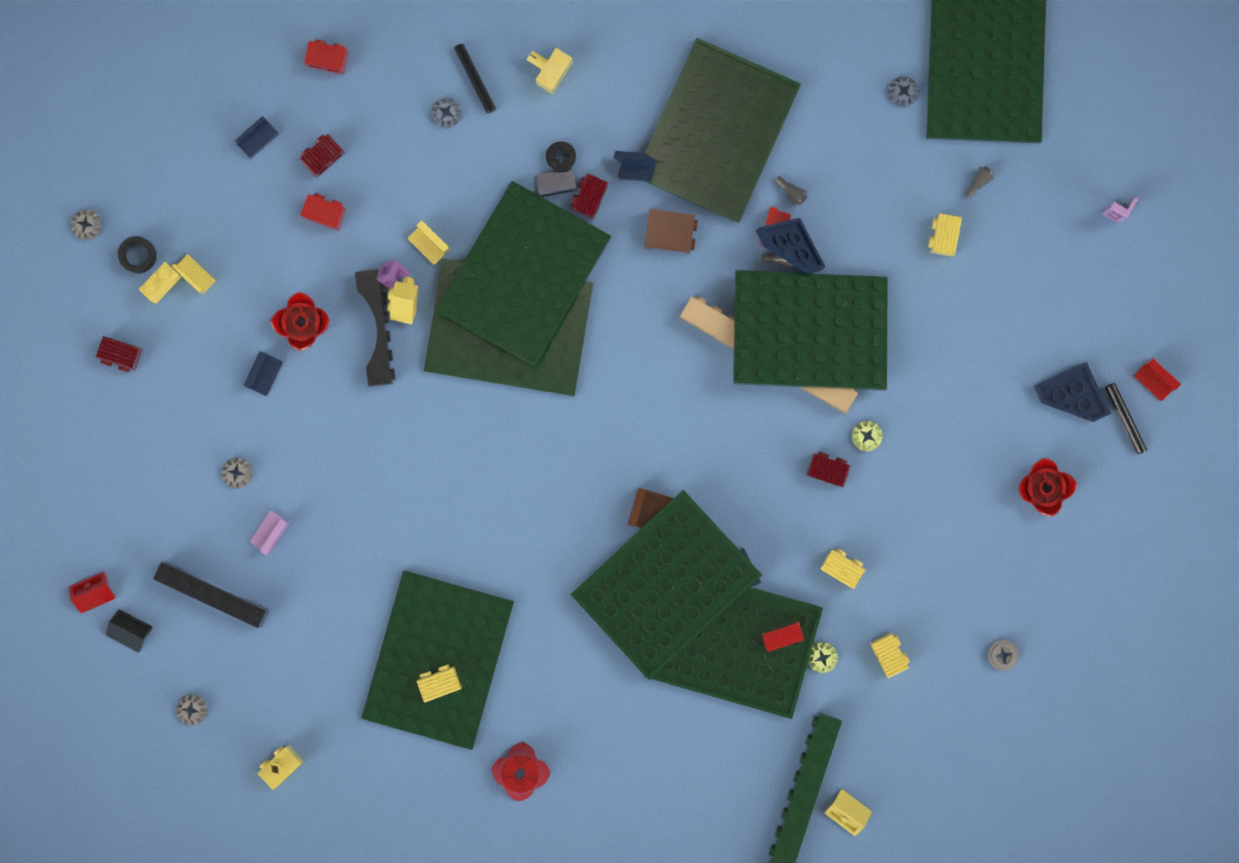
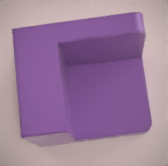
M396 260L382 263L376 279L390 290V288H394L395 281L409 276L410 272Z

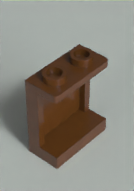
M649 209L644 249L683 252L690 255V250L695 248L696 240L692 239L693 231H697L698 220H694L695 214Z
M638 487L627 524L642 528L674 498Z

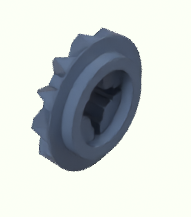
M900 76L889 85L888 95L895 105L907 107L916 101L919 87L915 80L908 76ZM899 86L902 88L909 86L907 96L903 94L898 97L901 91Z
M446 97L439 99L433 104L431 115L433 121L439 127L451 128L460 121L462 111L460 105L454 99ZM450 107L449 112L452 116L446 115L443 118V112L440 110V108L446 110Z

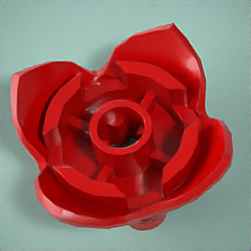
M297 292L289 298L286 308L278 310L273 315L270 323L276 333L288 339L291 347L302 351L311 347L316 338L326 331L330 320L327 313L322 308L316 307L314 301L308 295ZM304 317L306 324L300 327V325H297V321Z
M1043 458L1032 466L1027 476L1023 477L1018 491L1022 499L1031 503L1040 514L1052 517L1061 510L1062 502L1074 494L1078 484L1070 474L1059 471L1054 461ZM1044 482L1050 486V490H1047V493L1041 489Z
M525 742L514 745L506 757L496 760L491 769L496 782L502 785L507 795L516 801H523L529 798L533 791L543 786L550 776L547 764L538 760L533 748ZM519 768L526 772V775H523L522 778L515 774Z

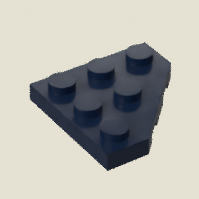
M800 218L762 226L756 230L764 248L807 274L822 271L826 267Z
M1087 362L1033 386L1041 404L1090 422H1095L1111 414Z

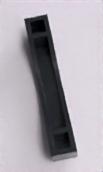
M378 269L355 272L357 291L369 304L377 326L375 350L366 366L369 387L393 385V380H396L395 369H391L390 362L394 360L392 349L389 350L388 342H391V333L386 328V323H389L388 311H384V304H387L386 293H382L383 284L376 279L379 273Z
M167 561L160 563L153 578L155 581L256 628L262 627L270 610L253 601L218 588Z

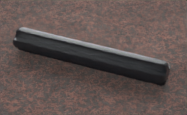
M458 44L454 49L486 113L490 114L496 110V107L464 44Z
M1112 383L1106 386L1105 389L1136 453L1142 454L1146 452L1147 448L1117 385Z

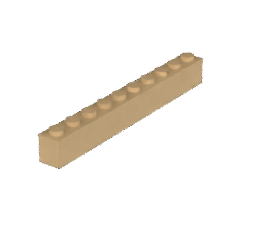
M691 296L680 315V319L733 349L734 317L731 315L726 317L718 307L712 306L711 308L705 304L706 301L698 296L696 298ZM799 387L844 414L847 413L858 394L853 389Z

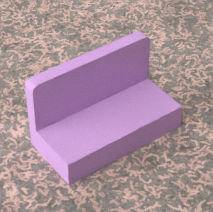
M1138 198L1130 199L1125 203L1124 207L1113 202L1105 207L1102 214L1119 223L1129 216Z
M270 511L251 538L250 543L258 547L259 551L263 554L269 555L290 522L275 512Z

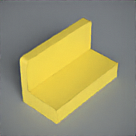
M421 220L416 225L418 228L408 237V240L435 265L450 248Z
M188 254L177 265H172L188 283L203 295L216 282Z
M841 789L824 813L852 835L856 836L866 826L872 811Z

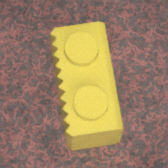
M939 213L937 218H933L931 229H934L933 237L930 236L928 248H931L930 253L950 257L955 256L962 217Z
M163 262L161 268H158V271H155L153 276H150V279H147V282H144L145 284L139 287V290L151 302L157 304L182 276L172 265Z
M838 548L836 551L831 549L819 569L854 589L866 570L862 568L863 563L855 558L852 561L846 558L847 553Z
M887 633L869 642L887 678L909 668L907 664L910 661L905 652L901 653L898 647L901 643L897 635L893 636L892 633Z
M449 664L439 667V672L431 674V671L420 674V679L416 681L424 702L462 688L454 666L449 667Z

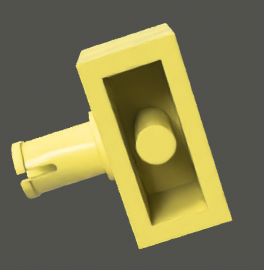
M558 48L554 50L548 59H545L533 50L530 53L531 56H528L527 61L541 69L540 74L536 78V84L553 94L572 65L573 59Z
M404 277L403 282L395 281L394 288H390L387 311L390 312V320L413 324L418 298V286L414 285L415 280L413 278Z
M289 745L285 748L283 746L279 747L273 753L275 757L271 761L267 759L259 766L261 770L257 774L272 790L277 788L304 762Z

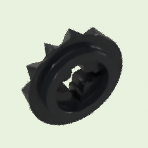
M563 141L551 144L546 151V161L549 167L555 171L562 172L571 169L576 161V152L573 146ZM559 150H561L564 156H567L563 159L562 164L558 158H555L559 155Z

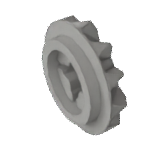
M89 209L80 210L74 214L70 221L72 232L82 240L95 238L101 230L100 217ZM88 219L87 222L93 225V227H86V229L83 230L84 227L81 226L79 222H85V220Z
M231 458L224 463L221 470L222 479L226 485L232 488H242L252 478V468L242 458ZM238 465V470L244 473V475L237 476L235 481L234 474L229 473V471L236 470Z
M1008 640L996 641L988 649V660L998 670H1010L1018 662V649ZM1001 647L1005 653H1011L1005 657L1004 661L1002 658L995 657L1001 654Z
M197 695L184 696L176 706L177 717L181 723L188 726L199 724L207 714L205 701ZM191 704L193 709L199 711L192 713V716L189 715L188 711L184 710L189 708Z

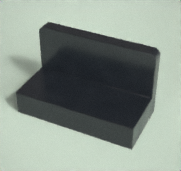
M118 609L109 621L106 636L136 652H140L144 640L152 630V626Z

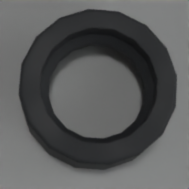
M132 236L120 244L118 259L126 270L133 273H144L154 266L157 252L149 240L140 236ZM142 244L147 248L148 259L143 265L134 266L128 262L126 252L131 245Z

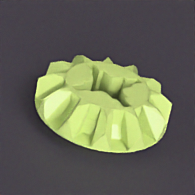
M862 421L854 427L852 441L858 449L872 451L881 444L883 438L882 431L876 423ZM872 429L870 436L873 437L874 441L868 439L862 443L864 435L860 431L867 433Z
M825 642L814 644L808 660L809 666L818 673H828L834 669L838 661L835 648ZM819 650H821V652H823L824 655H830L828 656V658L825 659V666L824 663H822V661H815L817 658L820 657Z

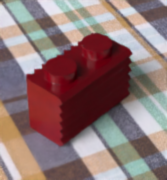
M323 134L315 141L316 144L311 149L308 147L301 153L302 157H300V160L316 178L345 154L329 134H326V136Z
M587 173L586 177H581L578 185L581 189L578 195L574 194L570 205L573 206V211L594 219L608 187V182Z
M103 336L96 358L101 359V364L111 366L113 363L119 365V370L129 373L130 369L136 371L143 349Z
M818 451V454H812L806 476L843 488L851 466L847 464V460L836 457V460L828 458L829 454Z

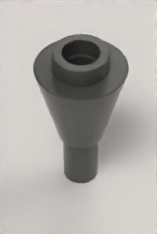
M980 166L971 183L972 185L964 194L971 198L977 190L994 179L992 176L994 172L987 166H984V168Z
M781 176L776 178L775 182L784 189V192L794 206L797 204L801 205L806 200V190L786 182Z
M776 254L762 255V263L774 262L794 268V265Z

